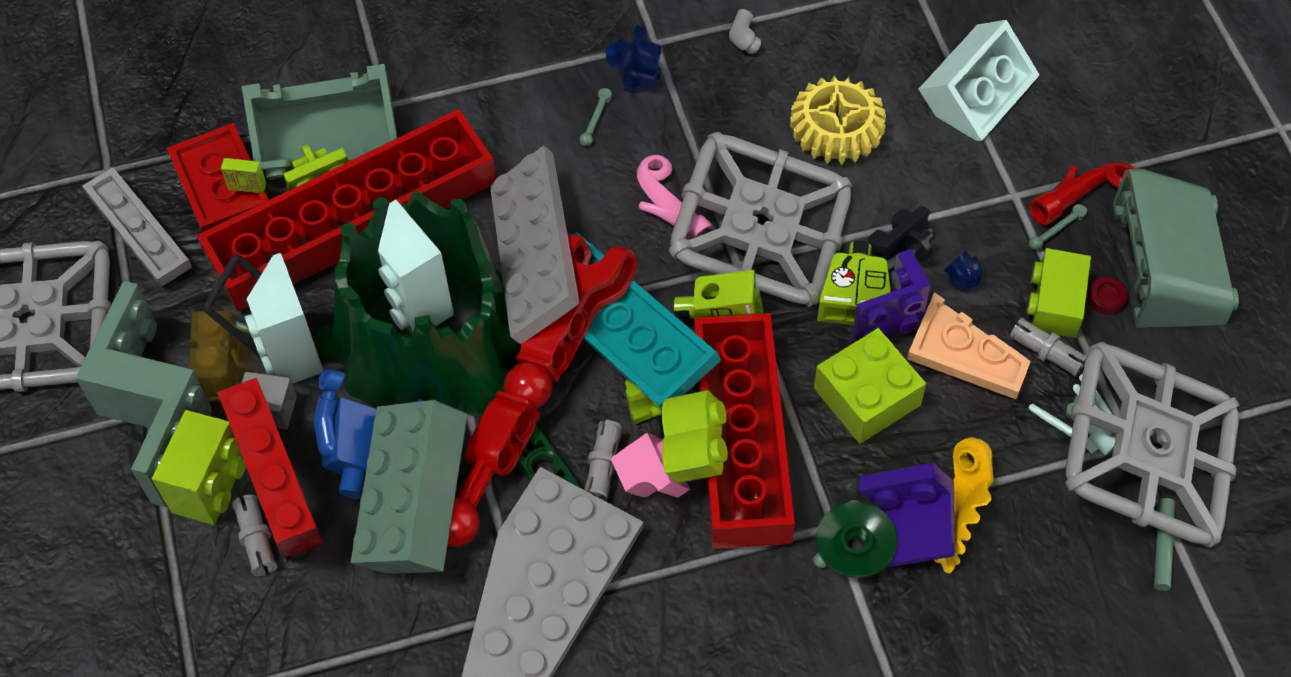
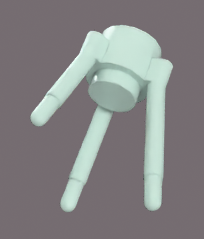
M1083 374L1079 376L1080 381H1082ZM1075 384L1073 390L1079 397L1080 385ZM1096 390L1093 407L1112 414ZM1034 404L1029 405L1028 408L1031 412L1071 437L1072 427ZM1091 424L1089 428L1091 436L1087 439L1086 449L1091 454L1099 449L1106 456L1114 450L1116 434Z

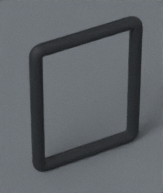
M235 254L231 257L205 302L204 311L259 356L255 343L212 309L214 302L237 263L257 280L262 275L245 258Z

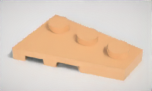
M934 292L909 350L907 360L1016 399L1031 361L995 335H987L972 324L973 319L963 312L960 314L956 313L944 304L945 299Z

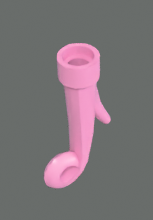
M648 156L641 161L637 168V179L654 204L643 201L640 202L639 209L654 214L675 226L682 202L658 182L671 174L672 164L664 156ZM660 168V170L653 171L652 169ZM694 213L686 239L690 240L714 231L715 226L703 215Z

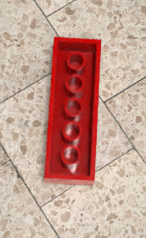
M771 313L694 318V333L711 346L721 358V361L697 382L698 392L708 390L718 400L722 401L727 416L726 423L722 424L721 434L728 452L727 460L723 462L722 475L706 478L712 549L792 544L795 521Z

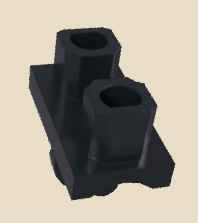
M922 205L914 212L901 208L893 215L891 220L893 230L889 234L877 229L868 237V243L872 246L871 252L877 257L887 260L889 274L894 270L898 253L911 249L916 259L926 261L932 256L933 249L930 243L935 239V235L928 221L930 209Z

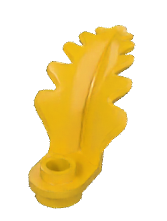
M965 438L958 442L953 450L955 473L953 480L955 555L949 558L934 560V562L942 565L946 573H951L955 569V565L960 563V558L957 554L965 553L966 548L962 540L968 541L971 538V533L967 529L966 524H976L980 520L976 507L987 505L992 499L988 488L994 482L992 451L985 441L977 438ZM967 453L973 456L974 463L969 459Z

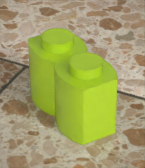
M708 390L668 398L663 401L662 425L665 435L662 447L663 466L665 474L677 483L722 475L723 462L727 460L728 452L721 434L722 424L726 423L727 416L722 401L718 400Z

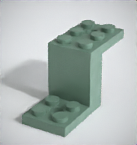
M123 281L83 361L76 380L97 415L150 428L131 470L151 504L166 507L167 505L152 481V477L184 411L189 410L211 416L212 408L194 370L142 357L147 343L152 341L156 334L157 322L138 284Z

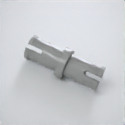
M1023 317L1020 318L1017 322L1019 325H1015L1009 338L1037 353V358L1041 361L1049 360L1071 373L1072 376L1077 377L1080 373L1079 369H1082L1085 365L1087 355L1060 341V336L1053 332L1050 335L1029 323Z
M602 420L598 424L594 449L588 455L587 462L590 467L584 489L604 501L608 500L610 483L615 470L610 458L618 453L619 441L623 432V426L611 420H605V422Z
M251 494L243 495L246 506L242 505L240 497L236 498L232 503L241 530L238 538L241 545L246 547L252 575L258 577L265 576L264 566H267L270 574L277 569V563L274 560L269 543L271 532L268 525L263 523L257 496Z

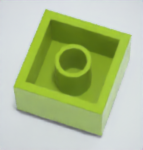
M879 328L817 365L814 381L816 392L859 444L920 407L926 388V382Z
M189 410L184 411L152 477V481L171 513L215 525L220 513H224L227 510L231 500L230 491L235 480L240 479L246 469L229 421Z

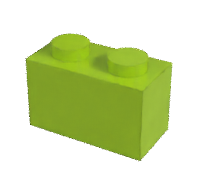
M1046 248L1042 262H1034L1031 283L1037 284L1036 293L1030 292L1026 314L1033 315L1032 324L1046 333L1051 334L1054 332L1061 336L1077 337L1084 317L1091 256Z

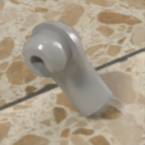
M740 9L731 26L729 38L740 50H745L748 54H754L759 50L761 40L749 28L753 19L752 13L748 10Z

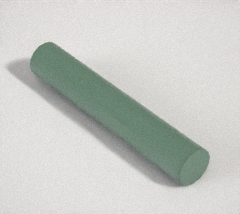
M1170 498L1160 499L1158 512L1175 518V501ZM1157 529L1154 588L1168 591L1171 589L1174 535Z

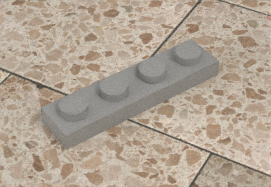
M114 167L82 185L87 196L160 287L192 268L189 259Z

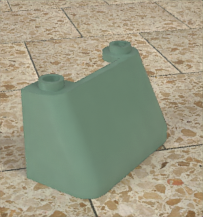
M385 65L366 66L367 73L363 74L361 78L358 72L350 73L351 77L284 88L277 84L273 85L274 92L271 89H261L259 83L241 86L253 160L260 162L266 179L284 178V173L293 170L294 167L291 162L303 157L300 146L308 144L312 153L325 148L327 154L343 147L349 162L397 139L392 96Z
M1126 169L1113 201L1115 219H1121L1122 224L1129 225L1138 278L1134 288L1135 292H1139L1140 299L1143 300L1141 308H1134L1133 311L1136 328L1226 325L1232 311L1238 308L1239 297L1237 289L1232 288L1216 218L1218 208L1216 196L1211 195L1208 188L1145 169Z

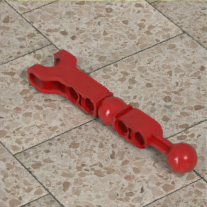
M567 234L580 304L522 343L520 354L516 357L520 364L514 366L507 373L503 384L504 392L497 391L496 398L487 406L466 446L465 456L468 464L472 465L454 498L447 547L459 548L470 543L477 535L480 519L476 506L493 474L505 476L513 470L535 429L536 420L540 417V413L536 409L542 407L551 396L553 389L552 381L558 382L560 375L568 368L599 309L617 301L628 290L637 269V259L632 249L613 246L600 261L588 265L591 251L582 236Z

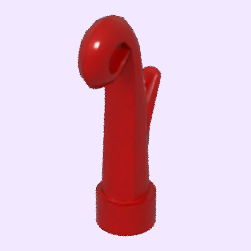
M1109 163L1076 177L1077 168L1076 166H1071L1064 179L1051 192H1044L1030 201V213L1036 222L1046 226L1062 215V211L1102 183L1109 181L1114 187L1119 188L1125 170L1136 168L1126 163Z

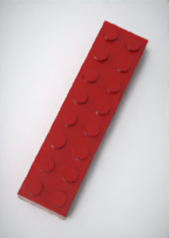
M457 109L198 234L197 238L218 280L231 257L235 254L241 255L258 271L263 273L273 255L281 253L292 284H295L340 261L342 246L341 227L346 223H352L355 225L357 232L365 230L374 212L373 202L377 198H385L388 200V203L397 200L400 205L407 204L414 191H419L429 200L446 209L451 206L450 202L458 198L464 200L490 187L496 180L494 159L462 112ZM239 263L236 264L223 287L237 312L249 307L247 298L258 281Z

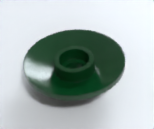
M846 502L833 507L822 517L816 532V546L822 560L833 571L851 578H865L881 572L890 564L897 548V533L891 519L879 508L865 502ZM859 541L863 547L855 550L850 548L848 543Z

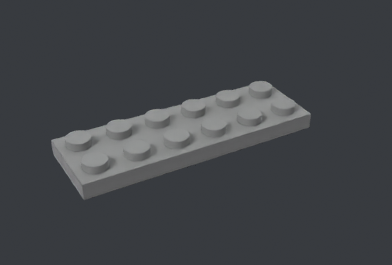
M544 145L533 154L524 157L521 163L506 174L500 175L490 185L510 337L520 344L580 304L554 155Z

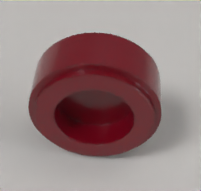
M1112 277L1096 279L1091 284L1087 294V301L1090 307L1102 315L1118 313L1122 310L1127 299L1126 287L1122 282Z

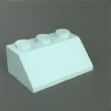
M1007 20L976 25L922 84L919 91L937 118L972 139L982 141L1037 79L1039 73Z
M394 200L389 203L378 248L382 264L378 271L388 287L384 290V293L393 307L389 311L392 319L401 330L407 328L413 335L415 328L414 317L430 315L431 322L437 326L453 316L454 312L441 252L399 202Z
M281 253L273 255L247 298L252 314L244 317L267 375L288 377L293 384L321 374L323 368Z

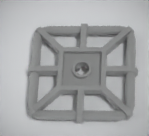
M720 132L709 134L700 150L690 182L683 188V202L671 234L669 252L674 260L679 259L688 266L714 275L752 270L756 255L779 262L794 287L755 273L759 291L793 303L805 304L808 307L819 303L833 255L841 249L843 243L841 233L851 202V188L853 185L847 177H842L833 171L787 156V151L779 149V152L734 136L721 134ZM728 150L773 165L768 184L765 185L745 178ZM713 157L716 158L733 186L729 200L706 192L703 188ZM783 169L829 185L802 197L777 189ZM836 198L827 232L822 233L799 225L804 210ZM697 205L724 215L719 229L690 240L686 239ZM762 214L769 221H766L764 225H760L757 223L758 218L753 215ZM794 240L821 249L812 283L808 282L790 253ZM720 243L746 251L741 268L696 252Z
M98 240L94 242L79 241L37 246L34 242L23 243L22 247L0 249V263L24 261L22 283L0 285V356L16 354L15 370L12 371V374L0 375V390L14 389L15 392L27 391L28 387L77 382L76 376L85 356L64 340L65 322L91 319V347L111 307V303L108 301L109 249L103 242ZM83 256L58 279L36 281L38 260ZM94 269L93 300L89 304L67 306V292ZM26 312L35 314L28 317L26 323H21L19 319ZM57 350L77 366L75 368L29 372L30 355L33 352Z
M1105 342L1094 344L1089 348V354L1085 361L1078 402L1072 407L1071 419L1074 421L1066 461L1067 481L1064 483L1069 491L1074 490L1076 494L1090 502L1132 518L1134 524L1141 527L1150 525L1189 542L1212 547L1221 541V534L1225 526L1230 483L1236 477V467L1233 465L1239 425L1237 407L1240 404L1235 397L1230 398L1229 395L1217 388L1176 372V368L1167 363L1159 365L1119 347L1107 345ZM1121 365L1155 379V384H1157L1155 400L1137 393ZM1100 368H1102L1122 401L1119 417L1093 407ZM1173 387L1211 402L1216 406L1197 416H1192L1170 407ZM1223 415L1218 457L1216 458L1197 450L1199 427ZM1090 424L1116 434L1112 458L1082 472ZM1153 434L1157 436V442L1162 445V448L1157 449L1152 445L1150 437ZM1193 467L1211 473V476L1214 478L1210 512L1191 483ZM1115 468L1142 477L1138 503L1096 487L1088 482ZM1158 484L1177 493L1196 527L1154 510Z

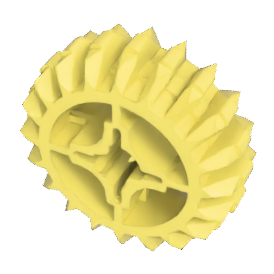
M834 75L831 82H826L820 78L817 86L808 83L805 92L799 91L796 102H794L791 108L790 127L791 131H793L795 142H801L802 152L812 150L813 160L819 156H824L827 164L831 159H838L842 165L845 162V158H849L856 163L859 155L868 157L871 148L877 149L880 138H882L885 132L886 113L885 109L882 108L881 98L875 97L873 88L864 90L862 81L852 84L849 76L845 81H838Z

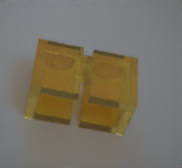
M231 310L216 311L238 329ZM205 311L192 312L190 342L193 348H190L189 369L194 370L208 400L220 399L217 392L237 385L238 367L236 362H239L240 341L208 316Z

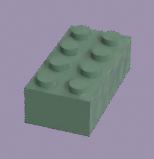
M435 400L377 407L363 492L360 500L356 534L353 542L352 564L384 574L443 572L466 426V413Z

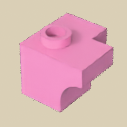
M646 433L610 458L626 492L647 498L658 490L659 492L679 498L690 490L687 482L677 483L665 474L662 457L664 439Z

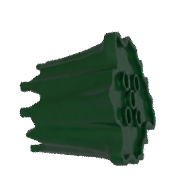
M414 191L407 204L401 206L441 252L454 315L437 326L431 322L430 315L414 317L415 328L413 335L407 328L401 330L390 315L389 311L393 307L384 293V290L388 287L378 271L382 267L378 248L389 203L385 198H377L373 202L374 212L365 230L357 232L355 225L352 223H346L341 227L342 246L340 261L335 267L334 320L321 326L316 331L314 336L316 350L323 359L337 362L344 366V387L349 395L366 402L376 409L379 406L417 402L418 399L423 401L435 400L480 420L487 406L496 398L497 391L504 392L503 384L509 372L505 367L506 359L520 352L522 345L510 337L502 275L493 263L476 220L467 211L464 200L459 198L450 202L452 210H447L429 200L421 192Z

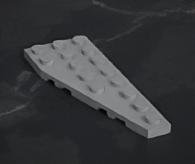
M540 467L498 531L462 677H553L642 531L643 521Z

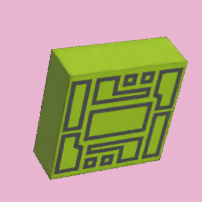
M224 158L221 171L229 190L264 193L267 183L260 162Z

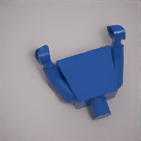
M328 369L319 376V388L323 390V393L318 396L313 420L318 452L322 455V466L325 470L342 475L338 493L347 498L359 499L362 497L377 409L342 397L335 400L336 392L343 382L345 372Z

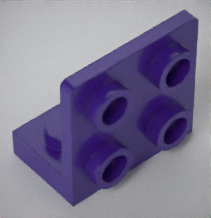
M911 249L898 253L896 256L895 267L891 272V292L857 305L851 338L852 344L877 328L887 337L899 332L906 334L920 326L925 314L931 285Z
M928 463L859 477V492L874 503L877 508L882 510L891 519L896 529L897 548L892 561L887 567L949 558L955 555L954 481L936 464Z

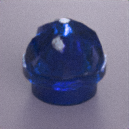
M966 250L943 270L950 277L948 282L960 289L976 287L983 273L978 258L976 256L972 258Z

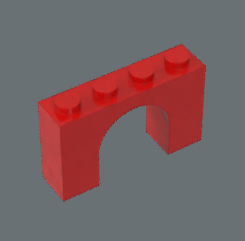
M257 377L217 392L276 544L284 557L287 559L324 544Z

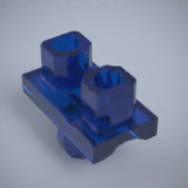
M636 26L634 40L631 43L618 40L610 44L605 52L607 63L613 68L623 70L624 91L632 94L638 85L654 90L662 75V67L656 66L661 55V45L648 41L647 30Z

